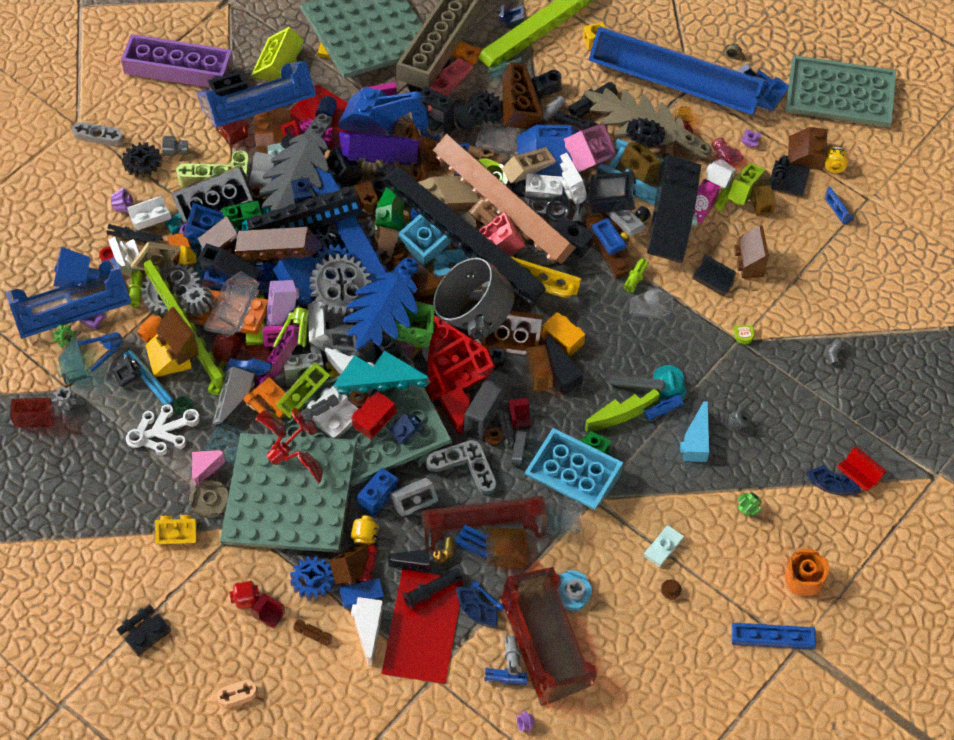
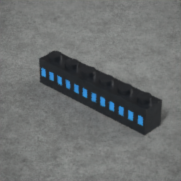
M350 186L335 192L325 193L316 198L306 199L297 204H290L278 210H271L262 215H255L246 220L248 230L308 227L311 230L362 214L354 186Z

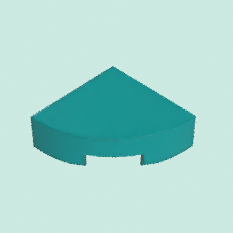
M180 213L171 216L172 219L164 221L172 236L177 234L183 225Z

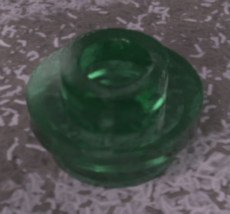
M180 396L174 402V410L178 414L184 415L185 411L193 409V402L187 396Z

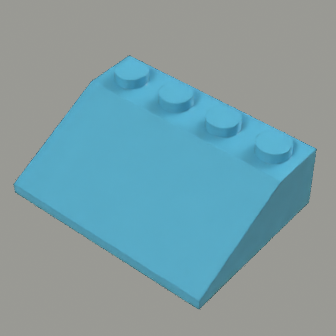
M553 428L524 475L596 510L622 473L623 462Z

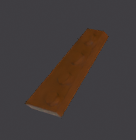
M606 213L583 221L584 227L594 232L592 225L608 218L619 235L623 233L622 228ZM594 233V244L614 278L617 279L628 275L632 270L627 247L609 255Z

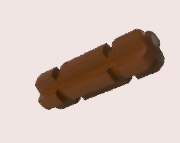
M298 619L294 624L295 631L303 632V635L317 642L320 640L323 645L329 646L332 641L331 634L323 633V630L309 623L306 625L305 621Z

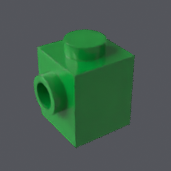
M592 431L589 432L587 437L583 436L581 442L608 455L611 446L610 440Z

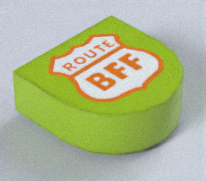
M739 325L733 328L734 337L738 343L746 345L752 342L754 337L753 325Z

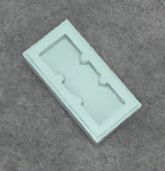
M667 525L645 551L644 557L658 567H661L681 543L684 536Z

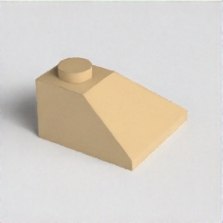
M147 242L130 267L132 269L145 270L144 262L151 260L154 266L157 265L162 269L164 268V263L167 266L171 263L181 248L180 246Z

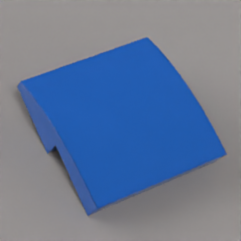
M759 70L755 77L766 80L762 95L757 96V98H760L758 106L773 111L788 90L789 85L778 77L772 79Z

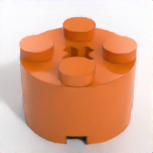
M805 548L796 551L790 557L784 574L789 591L801 596H812L820 593L829 574L828 561L814 549Z

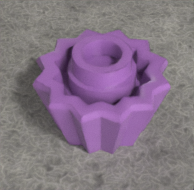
M121 188L111 196L113 209L117 212H128L127 208L134 203L132 195L126 188Z

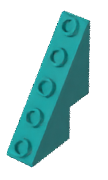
M384 351L374 367L354 355L333 386L338 394L347 395L352 391L366 393L372 389L386 391L393 387L397 389H406L408 386L413 385L426 387L431 382L428 376Z

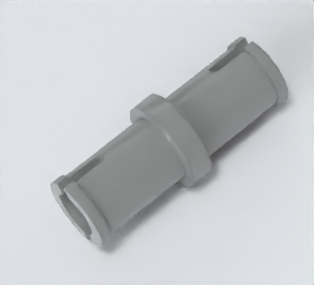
M557 96L551 104L546 105L543 111L544 117L540 122L541 125H546L552 117H555L556 112L566 104V100L562 96Z
M512 635L504 639L506 648L504 657L508 664V673L517 675L518 672H521V652L518 649L517 638Z

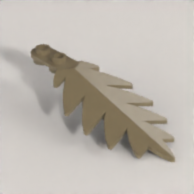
M607 88L604 89L603 94L584 91V94L596 103L590 108L591 112L611 113L600 124L615 125L627 122L614 133V136L628 135L626 129L629 121H632L633 118L638 120V117L644 120L647 118L648 121L654 120L656 123H660V127H664V131H666L663 143H660V146L677 142L682 148L691 151L699 159L709 157L712 152L708 143L684 128V123L680 117L677 118L675 123L671 112L663 102L659 104L658 113H656L652 103L645 94H642L638 107L637 102L626 89L623 90L621 101Z

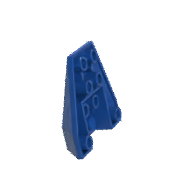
M535 125L517 136V153L519 155L547 147L556 162L535 173V175L563 177L560 156L567 153L571 161L573 160L570 152L565 147L564 139L580 131L572 125ZM564 187L562 188V195H566Z

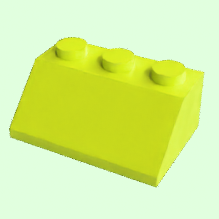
M291 27L269 37L251 76L266 81L282 78V67L297 61L296 57L302 50L304 39Z

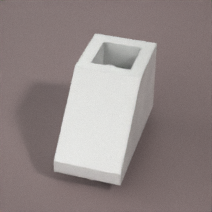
M722 159L717 160L707 167L706 174L708 175L706 180L727 188L732 181L736 169Z

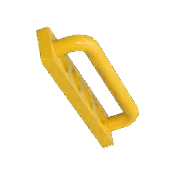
M511 257L523 268L529 269L530 273L543 283L546 293L562 298L577 295L581 278ZM544 273L548 276V278L543 279L539 276V274ZM563 279L566 284H559L557 280Z

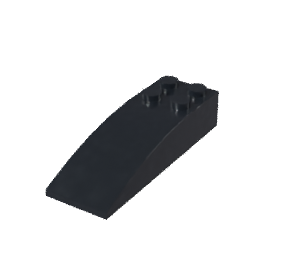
M668 154L665 157L659 172L647 254L683 263L696 205L701 164Z

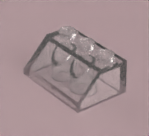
M242 271L225 281L204 330L232 335L237 331L240 332L245 325L243 321L245 316L252 309L250 304L258 295L259 290L257 288L260 282Z

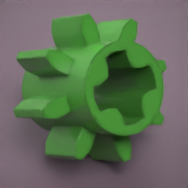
M58 325V330L52 331L54 333L52 341L59 342L58 347H63L64 344L66 347H71L70 343L77 341L75 339L77 331L70 330L71 325H66L65 328L63 325Z
M753 492L749 494L742 493L737 499L740 502L738 509L748 517L750 515H757L762 510L760 507L762 500Z

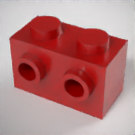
M376 391L366 399L365 404L353 413L351 418L353 427L372 440L397 413L395 403Z

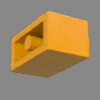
M558 312L542 325L541 336L546 339V336L549 334L569 358L584 345V331L580 327L573 325L566 316H562Z

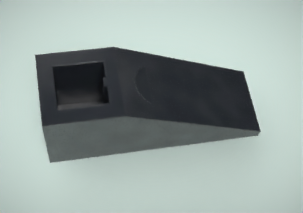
M208 243L205 244L198 258L202 269L253 287L261 273V269L222 248Z

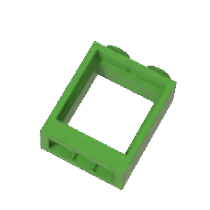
M415 301L418 311L417 314H414L403 305L409 320L425 324L424 329L412 326L406 328L394 318L398 339H394L392 336L390 339L428 348L433 334L434 306Z

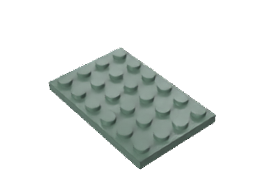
M793 55L785 112L890 128L892 124L896 70Z

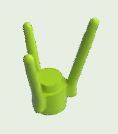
M296 307L294 312H289L288 319L273 345L274 348L278 346L291 320H293L294 325L300 326L298 344H302V347L306 346L308 310Z

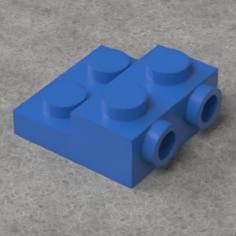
M193 203L183 237H186L190 242H199L198 238L224 218L223 213Z

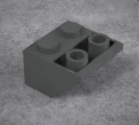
M342 325L328 330L332 350H339L347 356L355 355L365 362L376 364L373 341H370L360 350H356L357 336H347V331L355 325Z

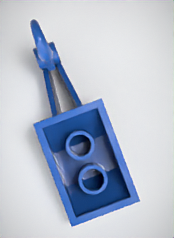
M364 87L351 96L339 121L342 130L391 136L398 119L411 112L415 127L420 130L422 136L433 138L435 141L440 138V133H437V136H432L427 132L430 122L427 109L422 103L424 96L420 92L388 96L382 90Z

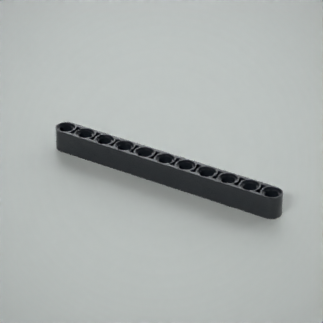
M395 167L383 178V183L389 190L471 257L484 259L499 269L511 282L514 292L525 301L533 304L546 291L541 281L400 167Z

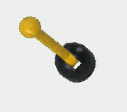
M640 206L636 210L635 216L642 222H645L651 216L648 208ZM626 232L620 234L623 240L627 238L628 234Z

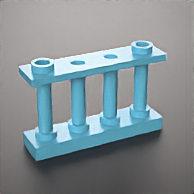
M617 139L615 147L617 154L609 165L600 163L597 167V175L621 173L615 168L623 156L626 145L630 143ZM636 179L637 182L634 184L636 195L634 196L654 205L657 187L654 188L646 184L647 182L643 183ZM625 185L613 187L624 191Z

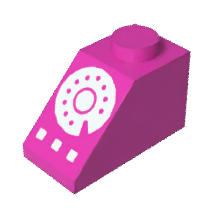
M703 179L698 187L694 210L697 222L701 224L718 199L720 190L719 185Z

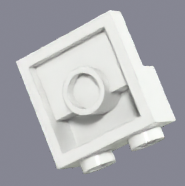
M565 153L560 156L562 160L560 166L563 170L562 176L564 179L561 182L567 198H572L574 204H580L587 196L585 186L570 157Z
M332 386L330 389L325 388L321 393V397L317 401H311L307 408L310 409L312 405L323 399L327 400V397L335 394L339 404L333 408L329 407V410L318 416L314 415L311 420L330 438L338 439L353 425L351 418L358 408L348 401L346 395L338 394L334 386Z

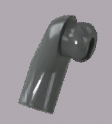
M840 339L833 341L827 350L831 366H838L840 364L838 353L846 348L845 342Z

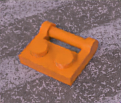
M270 377L243 399L257 412L261 413L267 409L256 400L260 396L276 412L275 414L280 419L285 416L276 406L278 401L285 395V392Z

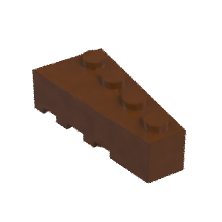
M510 62L502 75L504 127L528 130L535 125H539L544 115L526 64Z

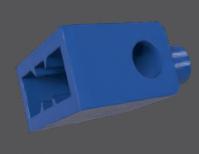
M61 247L53 286L83 288L87 278L98 280L100 269L89 267V256Z

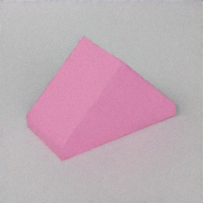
M221 450L192 452V478L194 486H198L201 482L207 480L225 463L224 454Z

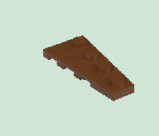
M406 250L398 251L392 254L389 262L394 270L402 260L413 257ZM416 260L419 264V269L411 278L417 288L416 293L411 291L414 299L435 294L440 283L436 277Z

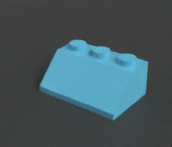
M418 215L398 233L410 254L424 267L453 242L421 215Z

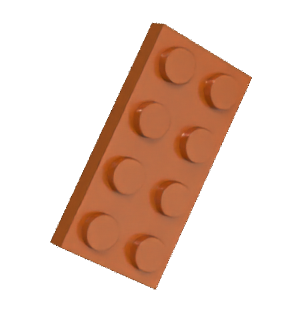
M210 290L214 296V307L209 308L210 312H204L203 316L198 314L196 317L190 314L187 318L189 323L192 322L197 325L257 335L267 314L268 300Z

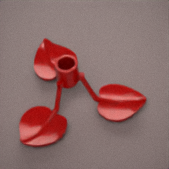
M294 408L291 414L301 427L286 442L280 443L282 438L287 436L286 430L283 428V422L270 410H264L259 413L255 420L262 422L279 436L272 449L266 454L269 461L274 465H278L283 460L288 461L290 458L297 456L319 484L323 475L319 462L308 452L298 451L289 455L290 448L288 446L303 429L310 435H315L317 427L312 420L306 421L302 416V411Z

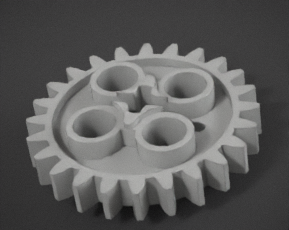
M337 254L335 259L329 255L328 262L323 258L321 264H316L317 270H313L311 273L313 276L310 277L309 281L313 284H310L309 289L314 290L311 296H317L315 303L321 301V309L325 306L328 307L327 313L333 309L334 315L341 311L342 316H344L346 310L350 314L353 313V309H347V304L367 296L356 295V290L372 283L371 280H366L370 276V273H364L366 267H359L361 261L354 263V257L347 260L346 254L343 259H340L339 254ZM337 269H340V271H341L340 282H341V285H344L343 288H342V296H343V299H344L343 301L340 299V294H341L340 284H337L338 281H339V273H338V270H337ZM344 273H352L353 278L346 277ZM325 274H333L334 279H328ZM352 290L356 296H349L346 291ZM333 291L337 297L332 298L327 292Z
M171 262L168 267L164 263V268L161 269L159 267L162 274L160 276L163 280H167L170 277L174 294L178 298V305L181 309L183 308L181 304L183 300L182 294L186 293V289H192L193 285L197 287L199 284H202L201 279L193 267L189 269L188 264L182 266V264L178 263L175 266ZM146 276L147 282L142 283L144 286L141 289L142 299L150 312L154 311L156 316L161 313L164 318L169 310L148 276Z

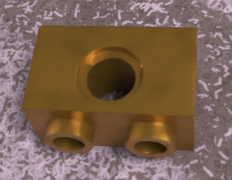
M637 142L626 145L620 161L628 170L633 168L635 176L643 183L655 180L663 163L644 144H637Z

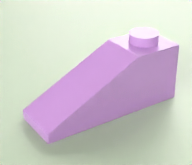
M293 280L270 281L265 327L282 326L288 318L289 312H292L295 308L296 299H299V290L295 288Z

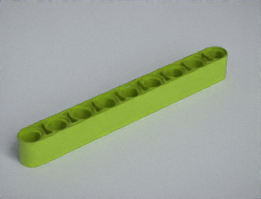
M595 0L553 1L484 48L479 54V60L491 70L498 68Z

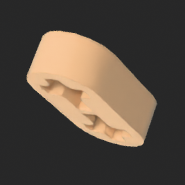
M243 680L225 686L217 692L218 704L222 708L227 709L249 702L256 697V685L251 680ZM245 687H248L250 694L246 695L244 692ZM224 694H228V696H230L229 701H225V699H223Z

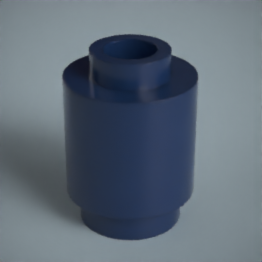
M325 96L320 100L315 116L326 114L332 119L337 108V101L331 96Z

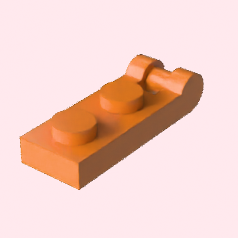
M460 41L451 56L456 59L460 58L474 66L482 49Z

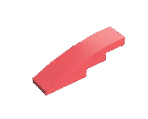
M458 58L441 70L439 77L434 81L430 89L448 96L473 69V65Z

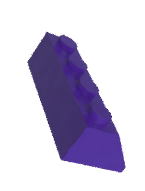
M339 131L342 155L347 156L348 160L359 161V158H365L366 162L376 163L377 159L383 160L382 163L393 164V161H399L400 165L410 166V162L417 163L419 141L407 137Z

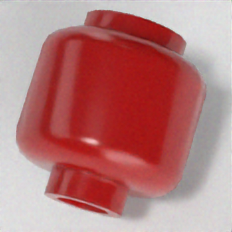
M253 581L235 583L233 591H229L231 604L235 603L238 609L253 607L260 597L258 584L254 585Z

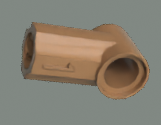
M481 198L468 211L485 226L498 216Z

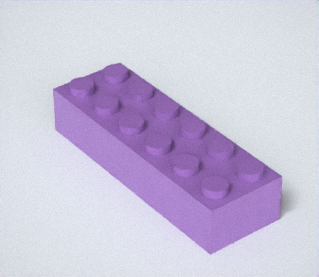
M134 34L130 35L121 59L124 74L209 87V80L229 75L234 65L232 50Z

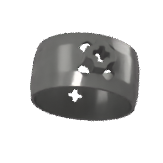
M481 258L466 259L454 266L439 283L434 295V310L437 316L444 322L455 327L473 340H482L494 332L509 315L514 303V288L508 278L492 263ZM467 271L473 272L474 275H467ZM489 281L488 288L478 304L469 312L459 317L460 310L468 296L477 287ZM477 314H482V315H483L482 317H479V318H478V317H475Z

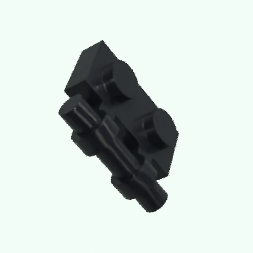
M150 604L144 609L141 607L137 610L136 615L129 620L125 619L121 622L122 625L116 629L120 636L125 632L130 634L125 638V642L137 656L171 632V628L159 614L153 618L149 617V614L154 611ZM143 620L145 624L136 630L133 626Z

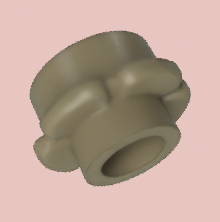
M736 43L728 44L725 47L726 56L730 59H736L742 53V48Z

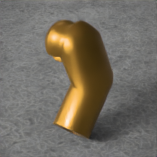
M446 538L444 549L433 553V559L436 563L443 564L454 556L455 539Z

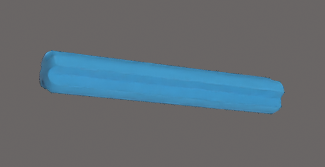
M132 350L125 352L124 357L128 356L137 360L140 365L139 371L142 375L140 377L164 405L173 404V397Z

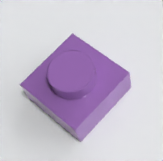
M103 312L79 321L81 324L97 330L106 318V314Z

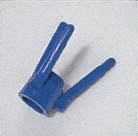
M118 332L77 343L80 346L99 341L106 349H110L91 368L92 372L112 354L118 352V347L123 344V338Z

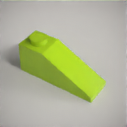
M749 163L733 180L727 199L732 200L737 205H745L751 197L752 189L757 187L766 169Z
M314 362L278 401L276 406L288 418H291V411L294 408L299 409L330 375Z

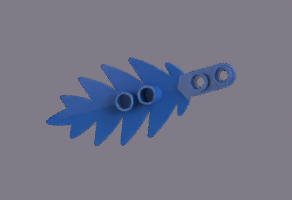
M406 258L402 260L392 273L380 274L376 276V280L379 281L356 290V295L367 296L347 304V309H363L344 318V322H359L347 331V336H357L356 350H360L370 341L381 346L382 329L394 339H398L394 318L406 328H410L409 318L403 305L414 314H417L416 302L411 291L414 293L417 291L416 285L411 280L412 276L419 269V264L415 259Z

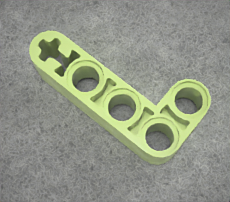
M236 151L232 155L231 165L181 164L177 167L176 172L179 185L184 187L239 165H242L249 181L250 166L248 154L245 151Z

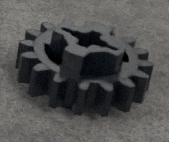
M479 90L478 93L473 92V95L470 96L467 108H470L469 113L474 114L473 118H479V122L484 120L486 124H488V121L494 124L495 121L499 122L503 118V101H499L500 96L495 97L494 92L489 94L487 90L484 93Z
M638 117V120L633 118L632 121H629L626 129L627 136L632 137V141H636L637 144L644 143V146H647V144L654 147V144L659 146L660 143H663L666 134L664 127H660V123H656L654 120L648 121L647 118L644 120Z
M139 142L138 146L132 144V148H126L127 153L122 154L124 170L128 171L129 175L134 173L136 178L139 175L145 178L147 173L151 176V171L157 172V167H161L160 161L162 159L159 149H155V145L149 147L148 142L144 145Z

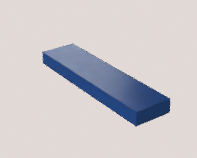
M732 623L731 625L732 645L815 649L816 647L815 627Z

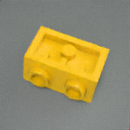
M180 515V519H172V516H160V520H155V545L197 543L196 523H198V519H193V515Z

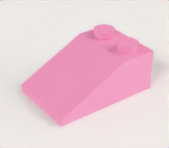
M604 123L582 130L564 139L565 147L570 152L573 159L572 162L578 172L609 160L617 154Z

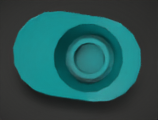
M664 365L656 369L654 379L664 380L665 382L664 391H658L660 393L659 400H667L677 394L683 400L686 396V385L682 371L672 365Z

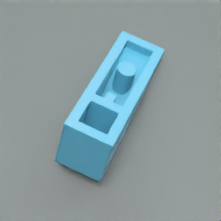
M703 402L685 434L684 442H680V454H683V461L707 462L708 402Z

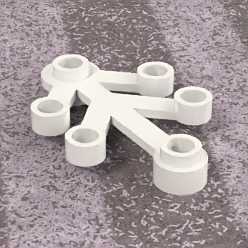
M168 404L163 405L161 413L152 429L145 431L148 424H152L155 421L154 413L146 411L143 413V419L137 429H132L128 432L126 442L132 448L145 446L153 449L159 456L167 453L166 444L149 440V438L157 437L174 443L177 449H182L186 446L185 438L168 432L186 425L190 427L196 426L200 421L199 414L196 410L189 409L184 412L183 418L164 424L166 419L173 415V408Z

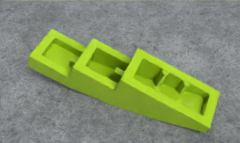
M653 389L641 399L634 394L622 404L616 399L586 420L585 431L588 433L590 431L606 429L644 413L643 409L658 404L660 393Z

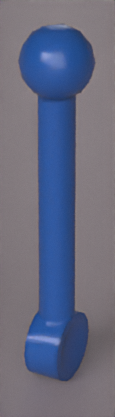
M478 581L472 582L471 586L477 587L479 592L498 607V611L504 609V605L498 603L484 591Z

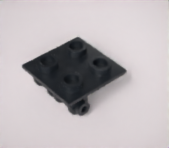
M783 155L779 158V161L775 160L768 185L773 190L803 197L810 168L791 164L789 157Z

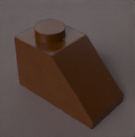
M368 546L350 548L329 560L336 584L344 583V585H351L356 583V579L363 575L369 550Z

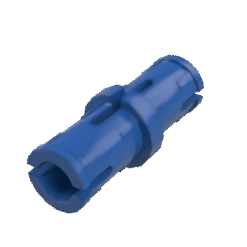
M679 394L667 400H660L658 404L643 409L644 415L648 421L661 414L666 415L670 410L683 406V400Z
M485 668L484 681L503 682V685L512 683L526 686L528 672H518L517 675H511L508 673V668H504V670Z

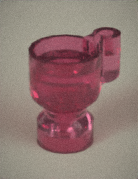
M717 138L713 141L711 146L717 152L716 157L718 160L722 159L731 165L735 161L741 162L744 159L738 149H732L730 146H727L724 138Z

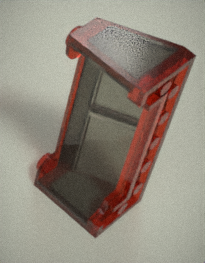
M554 567L507 577L499 596L504 605L513 634L517 638L519 650L540 706L548 705L592 686L597 677L595 666L584 660L558 594L561 580L560 576L556 574Z

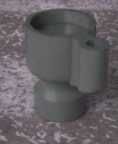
M163 136V156H175L177 153L188 155V140L177 142L175 136Z

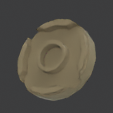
M205 480L192 489L189 502L192 510L198 516L214 518L226 511L229 492L221 482Z

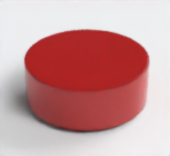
M111 246L101 249L99 253L101 262L115 258Z

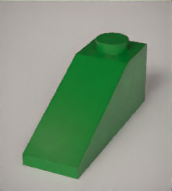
M387 187L376 208L375 225L401 231L403 229L404 201Z

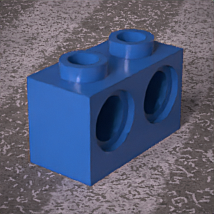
M381 467L357 495L358 507L372 517H375L391 498L389 492L398 489V478Z

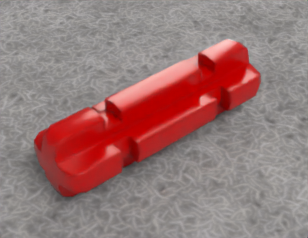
M374 545L368 546L369 550L363 575L359 577L360 582L370 581L372 578L370 574L373 573L376 560L374 556L376 557L378 551Z

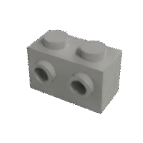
M427 478L389 492L395 510L401 516L412 514L416 510L429 507L433 503L438 502L434 485Z

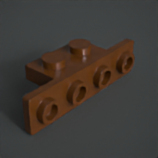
M412 122L405 130V137L419 141L417 163H411L414 179L420 182L428 178L427 169L437 171L441 166L440 161L436 158L437 154L433 151L436 147L435 139L419 135L418 128Z

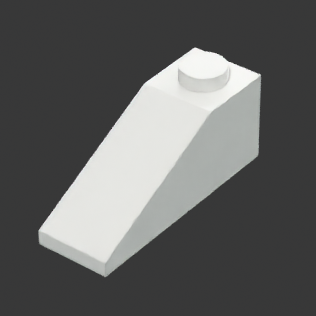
M358 597L357 604L352 606L351 617L355 619V626L367 664L372 666L383 612V602L381 600Z

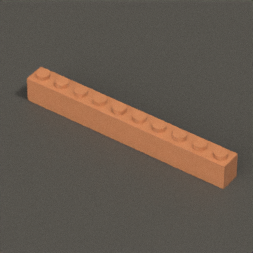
M446 134L433 149L437 154L436 158L441 163L445 164L446 162L450 165L448 169L455 175L459 173L461 175L460 180L467 186L471 184L473 186L472 191L478 196L482 194L485 197L484 201L489 206L493 207L494 205L498 208L496 212L499 215L506 212L516 228L519 227L522 230L521 235L527 240L532 239L535 242L533 245L542 252L544 250L547 252L546 257L553 263L557 261L562 264L576 248L451 136Z

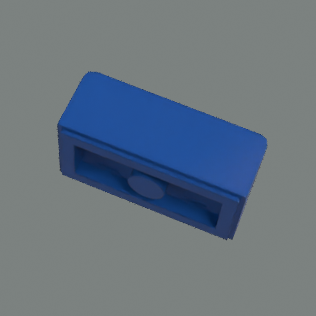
M829 186L825 195L827 203L843 224L853 221V216L835 191Z

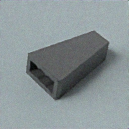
M493 370L490 376L485 379L465 413L464 435L483 441L484 433L489 428L509 387L508 375L501 371Z

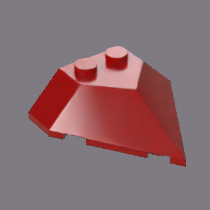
M434 315V334L431 337L427 365H429L427 376L431 383L425 387L431 401L440 400V396L459 387L463 391L488 378L495 367L488 348Z

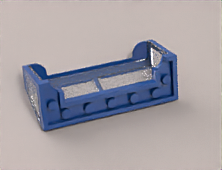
M306 61L292 62L284 65L281 69L282 78L225 96H218L214 90L209 89L196 92L201 109L215 127L316 96Z
M115 258L101 262L98 268L100 269L98 280L87 278L83 288L59 287L27 297L26 293L21 289L5 292L21 339L57 328L58 325H66L131 304L121 269Z

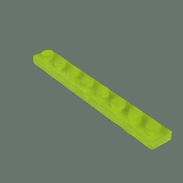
M151 260L144 262L145 273L167 309L170 310V308L175 307L194 332L199 353L196 356L216 388L222 386V377H224L220 366L216 367L214 356L211 352L206 351V344L203 338H198L196 335V327L192 322H188V315L185 309H180L178 298L169 291L170 286L167 280L161 278L160 275L162 274L157 265L154 266Z

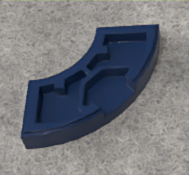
M825 465L806 473L808 479L816 487L830 494L848 496L858 494L861 491L859 485L847 475L835 474L828 470Z
M456 587L459 604L470 619L485 627L498 628L497 606L485 603L479 597L477 587Z

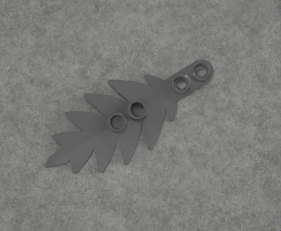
M326 114L318 115L304 134L292 138L289 141L291 146L271 159V163H281L263 175V179L277 178L260 190V194L274 192L262 204V208L271 207V210H278L294 204L291 180L309 178L311 185L321 189L320 179L314 166L325 173L329 172L321 149L328 150L322 138L326 130L331 126L332 119Z

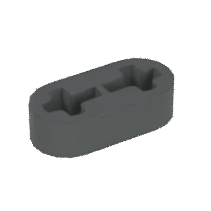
M517 430L511 465H522L527 432Z

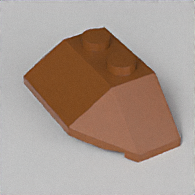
M279 107L254 115L256 152L268 154L267 145L281 143L284 136L280 126L291 122L290 111Z

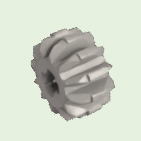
M199 284L195 287L193 285L192 289H186V293L182 294L183 300L181 304L189 315L192 314L196 317L200 314L203 316L204 312H210L209 308L214 307V296L207 286L203 287Z

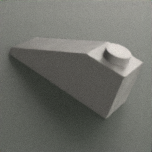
M231 367L226 371L212 425L222 423L244 397L252 391L255 384L253 380L254 373L236 367Z

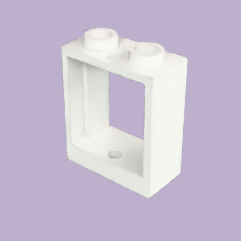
M314 301L308 304L309 342L325 352L326 348L331 349L325 321L329 323V329L347 325V322H344V318L347 316H342L341 311L334 315L333 309L327 313L328 307L325 306L321 309V301L318 303Z

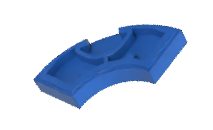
M230 358L225 371L231 367H236L256 373L255 375L259 376L269 372L271 364L254 358L248 361Z

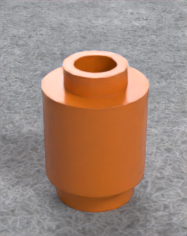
M151 315L138 327L137 335L147 343L157 335L156 328L162 321V318L158 315L156 317Z

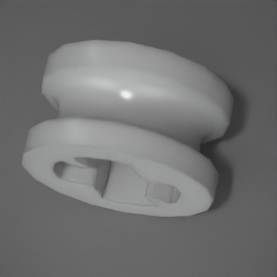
M573 579L567 584L566 594L572 600H580L584 596L585 585L582 581ZM575 586L579 587V590L576 593L572 592Z

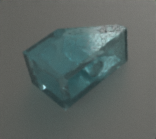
M76 337L71 339L58 357L60 366L56 367L59 378L63 377L65 384L88 378Z

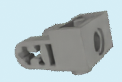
M309 342L311 353L293 356L291 353L285 362L284 370L287 387L293 386L314 362L323 368L321 349Z

